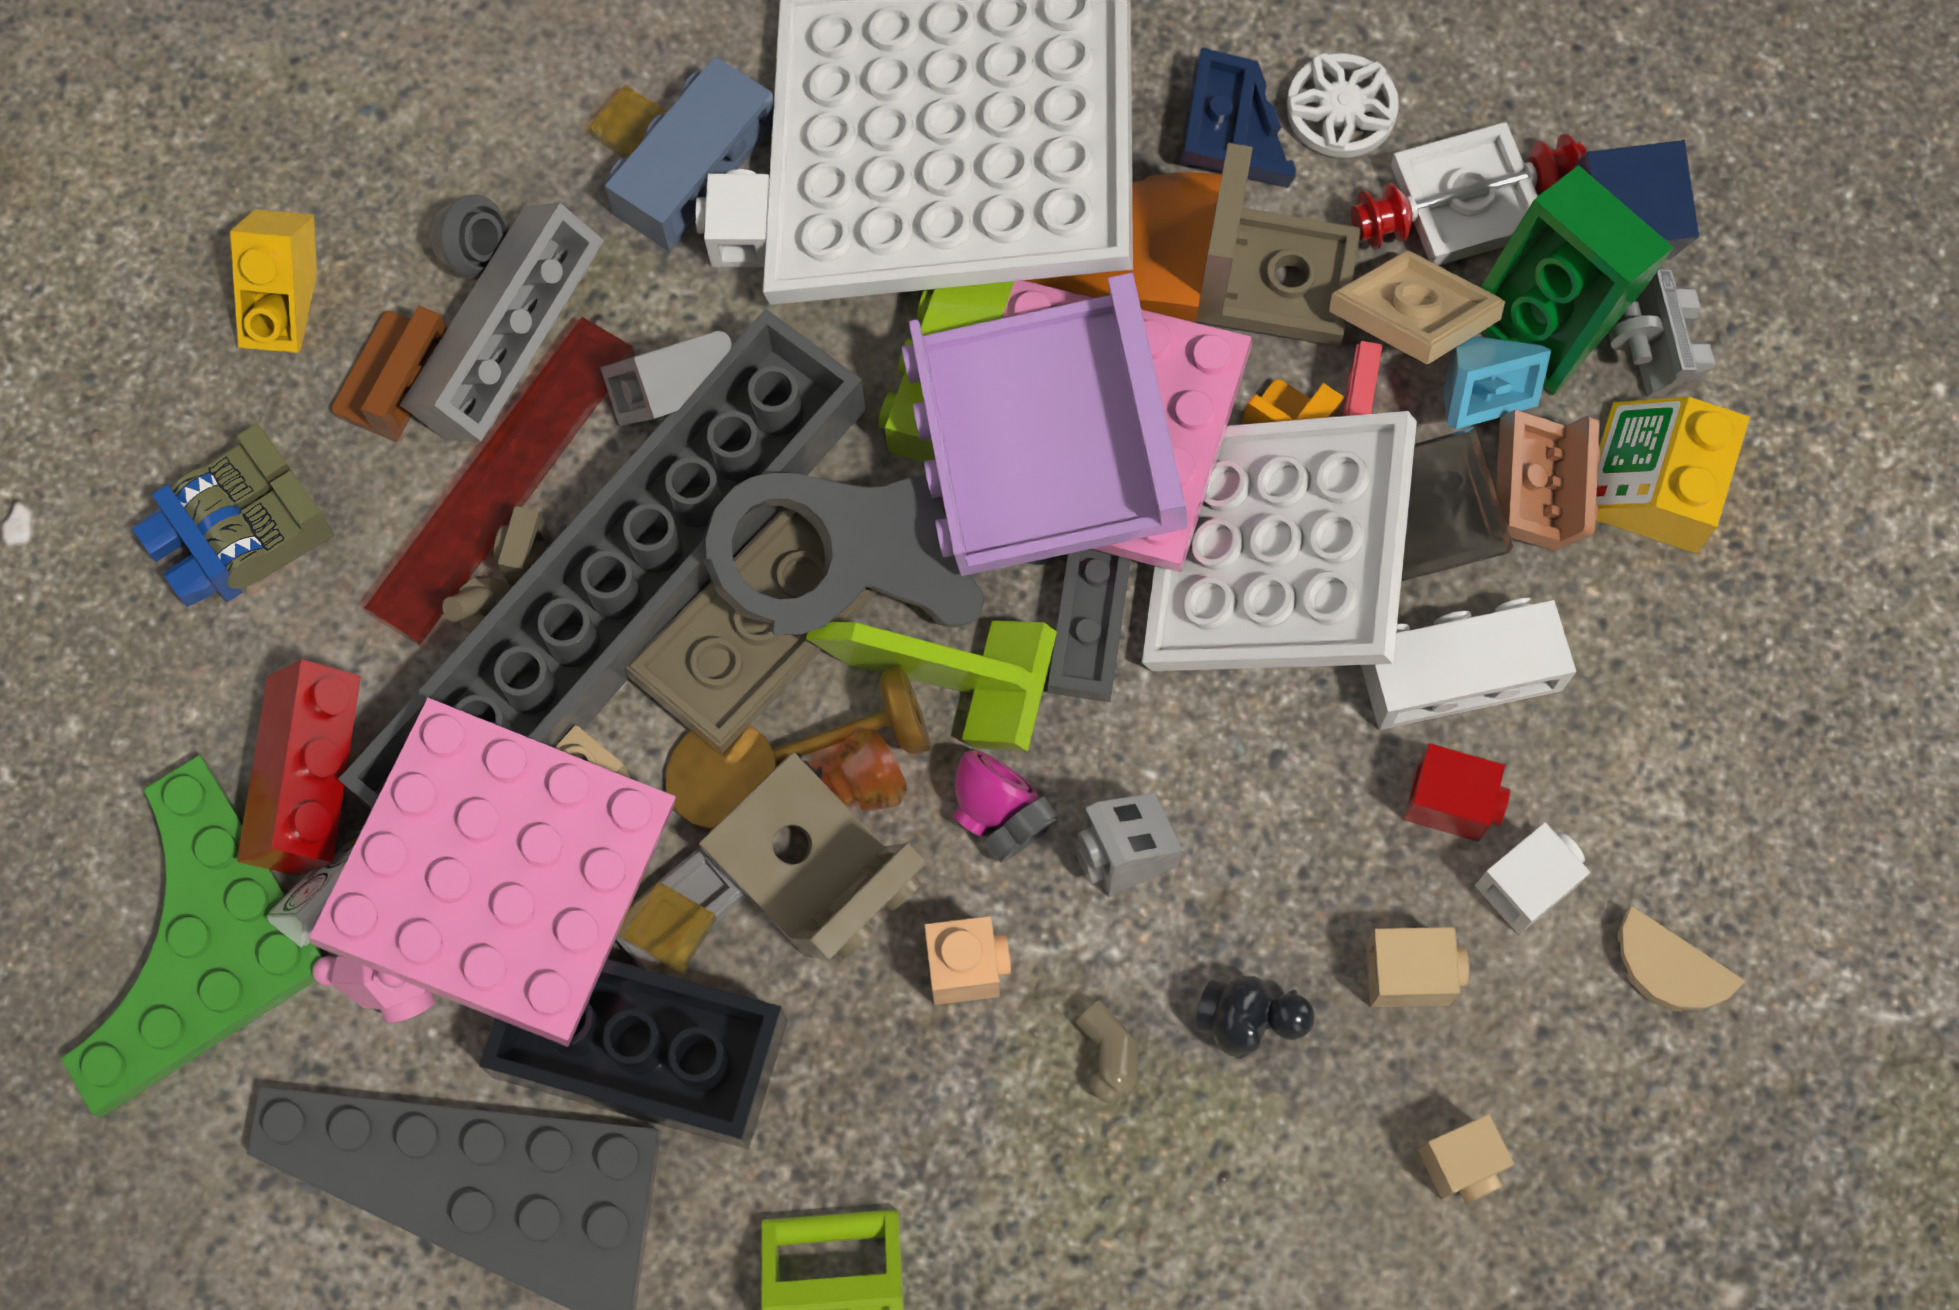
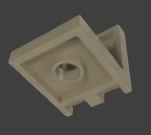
M1228 143L1196 322L1340 346L1346 320L1329 312L1332 293L1352 282L1361 228L1242 208L1253 147ZM1283 266H1294L1303 271L1307 281L1299 287H1286L1277 281L1274 272Z
M795 752L790 753L697 843L711 860L805 957L830 960L837 955L845 959L856 951L873 932L866 923L878 911L886 907L893 911L904 903L920 886L921 882L914 875L927 863L909 843L884 846ZM785 826L799 828L808 840V851L805 857L793 865L780 861L773 850L774 837Z

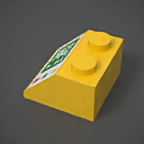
M1689 396L1614 402L1610 408L1599 443L1601 453L1597 468L1596 503L1598 505V516L1596 521L1697 554L1718 526L1750 416Z

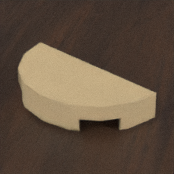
M1630 906L1626 910L1617 933L1621 948V958L1628 971L1626 976L1629 982L1648 1001L1671 1011L1704 1010L1725 1002L1746 982L1638 909Z

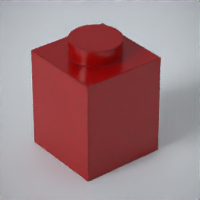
M1429 743L1418 761L1403 820L1479 842L1491 824L1500 826L1504 819L1511 791L1510 788L1501 786L1505 764Z

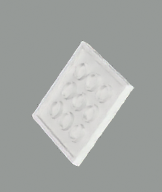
M1409 411L1227 426L1182 572L1158 566L1154 567L1142 663L1151 671L1393 664L1417 421Z

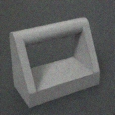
M715 331L600 367L619 426L655 419L678 411L730 351L731 339L725 332Z

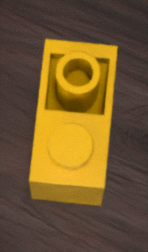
M254 209L230 230L238 348L298 353L303 345L317 275L314 214Z

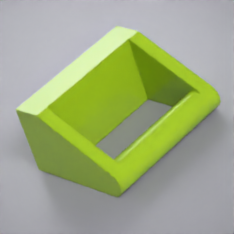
M898 1209L762 1219V1310H905ZM885 1238L887 1274L780 1282L778 1246Z

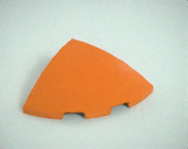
M1174 172L1152 175L1132 182L1133 269L1023 281L1092 298H1099L1110 295L1108 278L1133 273L1141 310L1196 323L1222 174Z

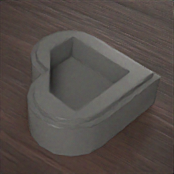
M1042 797L1015 814L1004 826L991 834L983 844L996 862H1005L1054 830L1057 826L1059 815L1048 799Z

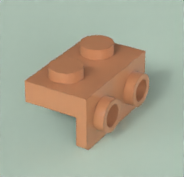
M1516 409L1500 417L1494 533L1553 551L1587 538L1594 533L1595 522L1598 516V505L1596 503L1597 468L1601 453L1598 419L1585 416L1565 426Z

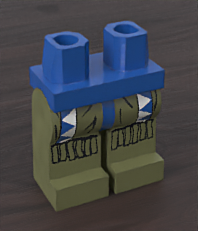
M258 422L236 436L240 444L207 466L185 474L172 488L167 484L151 494L160 508L150 513L132 528L155 562L184 544L187 545L193 555L163 573L186 607L208 598L217 591L220 592L226 602H229L243 593L240 588L250 586L335 536L318 506L293 471L290 470Z

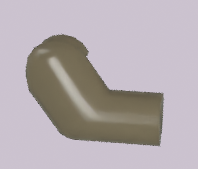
M1098 1000L1075 1023L1100 1049L1099 1071L1090 1077V1088L1101 1101L1115 1103L1120 1100L1123 1094H1130L1138 1082L1139 1046L1131 1033Z

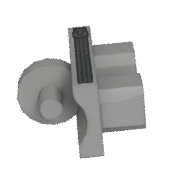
M1658 270L1647 287L1622 315L1623 321L1613 326L1608 332L1612 348L1622 351L1631 350L1634 364L1640 367L1647 397H1663L1680 383L1700 379L1712 370L1715 365L1711 345L1701 340H1690L1687 327L1698 319L1701 309L1696 289L1676 286L1672 270Z

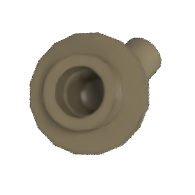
M473 577L459 589L460 594L444 600L442 605L444 615L452 622L460 621L463 628L471 633L512 587L501 579L489 577L477 580Z

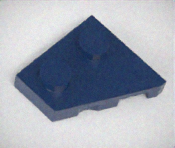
M1201 47L1195 60L1179 162L1223 172L1228 143L1250 146L1253 149L1247 178L1289 188L1295 178L1296 167L1293 160L1287 161L1277 135L1281 129V124L1275 107L1266 97L1267 85L1258 61Z

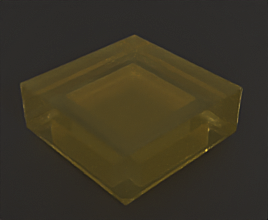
M624 85L589 126L592 138L621 157L629 158L644 140V134L651 121L659 114H666L667 111L632 88Z
M658 882L623 938L630 945L683 975L716 922L717 917L708 909L665 884Z

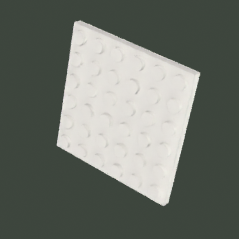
M780 0L763 293L770 305L1133 269L1131 0Z

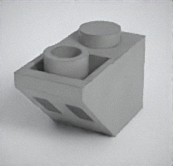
M1155 793L1100 801L1085 807L1082 831L1078 832L1081 846L1076 848V854L1090 884L1101 881L1108 898L1179 866L1183 850Z

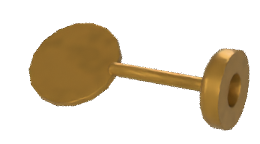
M899 665L884 671L881 675L879 686L885 710L776 749H772L768 739L751 725L721 755L693 731L687 733L672 751L665 771L666 793L676 796L675 811L693 826L712 830L790 753H801L804 756L891 725L900 746L908 754L917 755L931 750L926 724L904 668Z

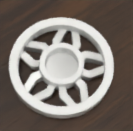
M1324 53L1313 58L1293 79L1287 98L1288 120L1297 137L1311 149L1327 156L1339 158L1360 156L1380 146L1393 130L1399 108L1397 90L1388 76L1387 70L1377 61L1372 62L1352 54L1328 55ZM1344 69L1354 71L1349 81H1345ZM1328 70L1336 81L1330 84L1324 78L1323 71ZM1313 77L1316 89L1313 88L1299 94L1303 85ZM1368 77L1373 80L1370 86L1363 89L1357 85L1358 82ZM1379 88L1385 96L1387 107L1379 100L1373 99ZM1310 102L1319 103L1318 108L1302 105ZM1365 111H1372L1380 118L1366 116ZM1303 119L1314 122L1322 121L1324 123L1323 132L1325 138L1314 133L1305 124ZM1357 126L1361 130L1376 131L1366 139L1348 143ZM1334 130L1344 131L1338 142H1336Z

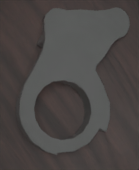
M767 473L751 477L734 486L714 509L710 516L702 544L705 565L717 593L742 616L768 624L773 635L804 634L824 627L848 608L866 587L920 607L937 624L943 627L955 628L975 622L981 614L984 605L983 592L972 576H961L954 556L945 558L942 556L935 520L946 518L947 516L943 509L942 497L932 499L927 479L922 476L909 477L883 487L854 486L800 473ZM761 506H783L799 512L815 526L823 542L825 565L820 581L811 592L798 598L775 599L757 592L743 580L733 561L732 538L737 523L744 514Z

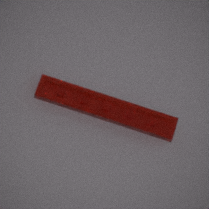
M580 318L364 608L370 616L418 646L423 643L444 614L442 606L444 600L459 594V589L468 582L493 548L500 527L502 525L509 526L514 506H524L608 392L600 367L634 357L632 345L588 319Z

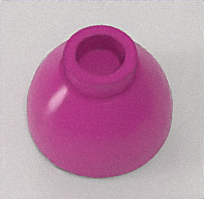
M978 750L963 753L954 776V791L959 806L954 812L953 817L969 831L978 836L985 837L990 828L1004 826L1015 814L1038 800L1037 792L1033 786L1001 761Z

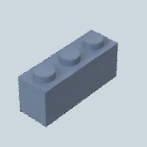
M714 56L702 72L696 71L686 80L682 87L680 98L666 114H659L651 121L644 134V140L630 157L621 158L611 169L605 189L613 215L670 252L696 221L697 197H707L708 174H725L730 170L739 169L772 130L774 114L772 92Z

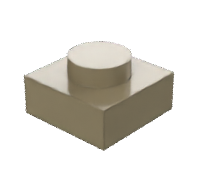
M514 506L509 526L502 525L497 533L494 544V561L498 562V566L510 586H514L545 551L550 533L540 512L537 510Z

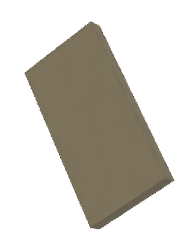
M785 507L733 561L743 580L757 592L775 599L798 598L811 592L820 581L825 565L824 546L815 526L799 512ZM711 581L625 667L626 675L721 755L823 649L807 640V633L773 635L768 624L747 618L738 613L717 593L713 581ZM866 587L848 608L830 622H850L878 591Z

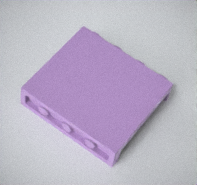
M1133 273L1108 278L1109 296L923 336L918 319L909 321L913 344L903 346L902 352L910 384L921 382L924 401L913 403L914 415L920 440L932 439L935 459L924 461L925 472L932 499L943 497L947 516L946 518L935 520L937 535L943 558L954 556L961 576L1188 528L1186 505Z

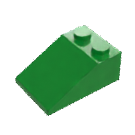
M1578 165L1533 200L1480 287L1505 301L1501 320L1483 330L1482 333L1491 339L1542 345L1550 349L1551 354L1543 387L1553 396L1564 386L1643 292L1674 247Z

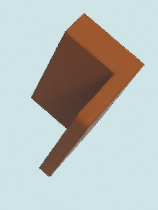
M418 305L411 319L392 311H386L331 407L335 417L397 443L412 416L400 404L447 331L441 314Z

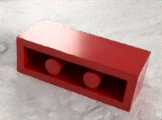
M300 659L267 676L237 857L238 863L295 876L333 863L344 785L338 779L347 770L361 679L360 675Z

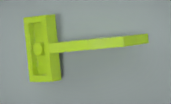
M992 621L983 656L857 622H829L824 627L808 632L806 639L851 667L883 674L884 671L901 665L909 680L973 694L962 740L977 749L1028 752L1057 631L1044 622Z

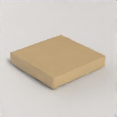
M1408 250L1333 292L1329 312L1428 365L1501 320L1505 301Z

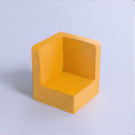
M1275 379L1262 397L1254 394L1247 402L1241 425L1338 417L1344 396L1323 383L1310 399L1283 380Z

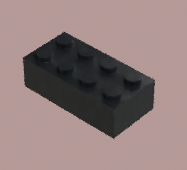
M607 959L569 1046L495 1018L479 1067L496 1080L749 1150L788 1020L782 1006Z

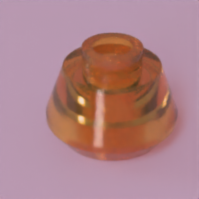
M862 727L854 729L832 754L831 761L834 769L825 773L833 793L845 806L853 803L860 812L900 806L908 788L893 754L875 729Z

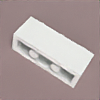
M1531 598L1508 601L1499 605L1495 609V613L1472 617L1469 611L1453 612L1436 619L1434 626L1410 630L1408 624H1397L1393 664L1361 665L1379 730L1561 692L1576 673L1555 600L1533 604Z

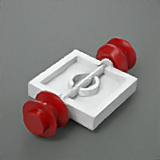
M1507 122L1397 152L1393 155L1391 168L1400 190L1394 184L1387 183L1384 185L1382 198L1375 200L1368 191H1360L1357 205L1351 207L1352 225L1361 228L1359 240H1367L1369 245L1376 250L1381 248L1383 235L1392 233L1399 242L1406 241L1412 222H1414L1429 261L1438 266L1502 248L1507 245L1531 203L1538 197L1535 189L1542 194L1575 168V164L1587 151L1581 142L1575 143L1569 134L1564 133L1559 135L1556 148L1552 150L1541 140L1534 142L1528 163H1523Z

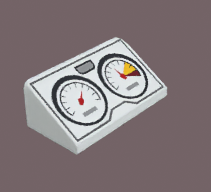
M364 826L351 830L335 846L333 863L310 871L268 913V921L298 946H307L311 942L309 936Z

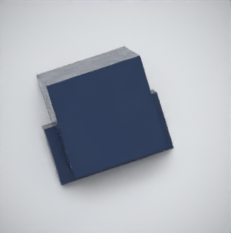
M1685 140L1588 151L1575 164V168L1578 165L1674 247L1666 260L1672 259L1699 238Z

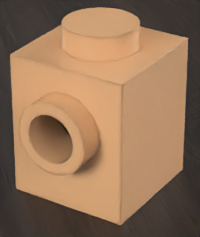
M991 916L925 924L934 1005L1000 997L999 975L1011 974L1007 935L994 936Z

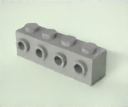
M561 203L523 207L400 405L446 440L482 442L486 433L495 423L499 412L516 384L525 374L530 361L541 343L555 325L560 312L574 289L586 274L590 263L604 240Z

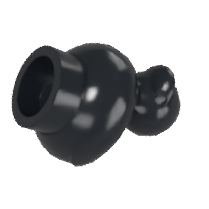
M1242 976L1229 984L1211 980L1206 985L1197 1010L1196 1026L1198 1031L1213 1035L1216 1044L1222 1052L1236 1059H1242L1259 1048L1268 1023L1277 1036L1285 1040H1296L1305 1037L1311 1031L1315 1021V1014L1312 1005L1306 998L1298 995L1297 990H1290L1285 995L1274 999L1272 991L1264 980L1255 976Z

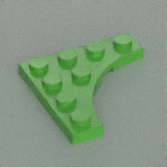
M198 755L143 789L154 811L165 854L166 888L159 930L149 958L123 1002L89 1038L61 1058L91 1114L99 1118L110 1113L314 983L316 980L313 977V966L317 960L325 957L319 947L312 945L311 942L307 946H298L268 921V913L287 893L273 870L237 862L243 820L210 765L201 755Z

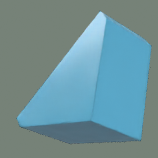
M1473 336L1452 349L1443 388L1446 424L1454 429H1460L1499 418L1515 409L1524 411L1538 407L1551 350L1542 345Z

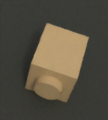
M1455 927L1374 929L1365 942L1370 1007L1449 1006L1461 994L1460 987L1468 985V953L1465 946L1457 947Z

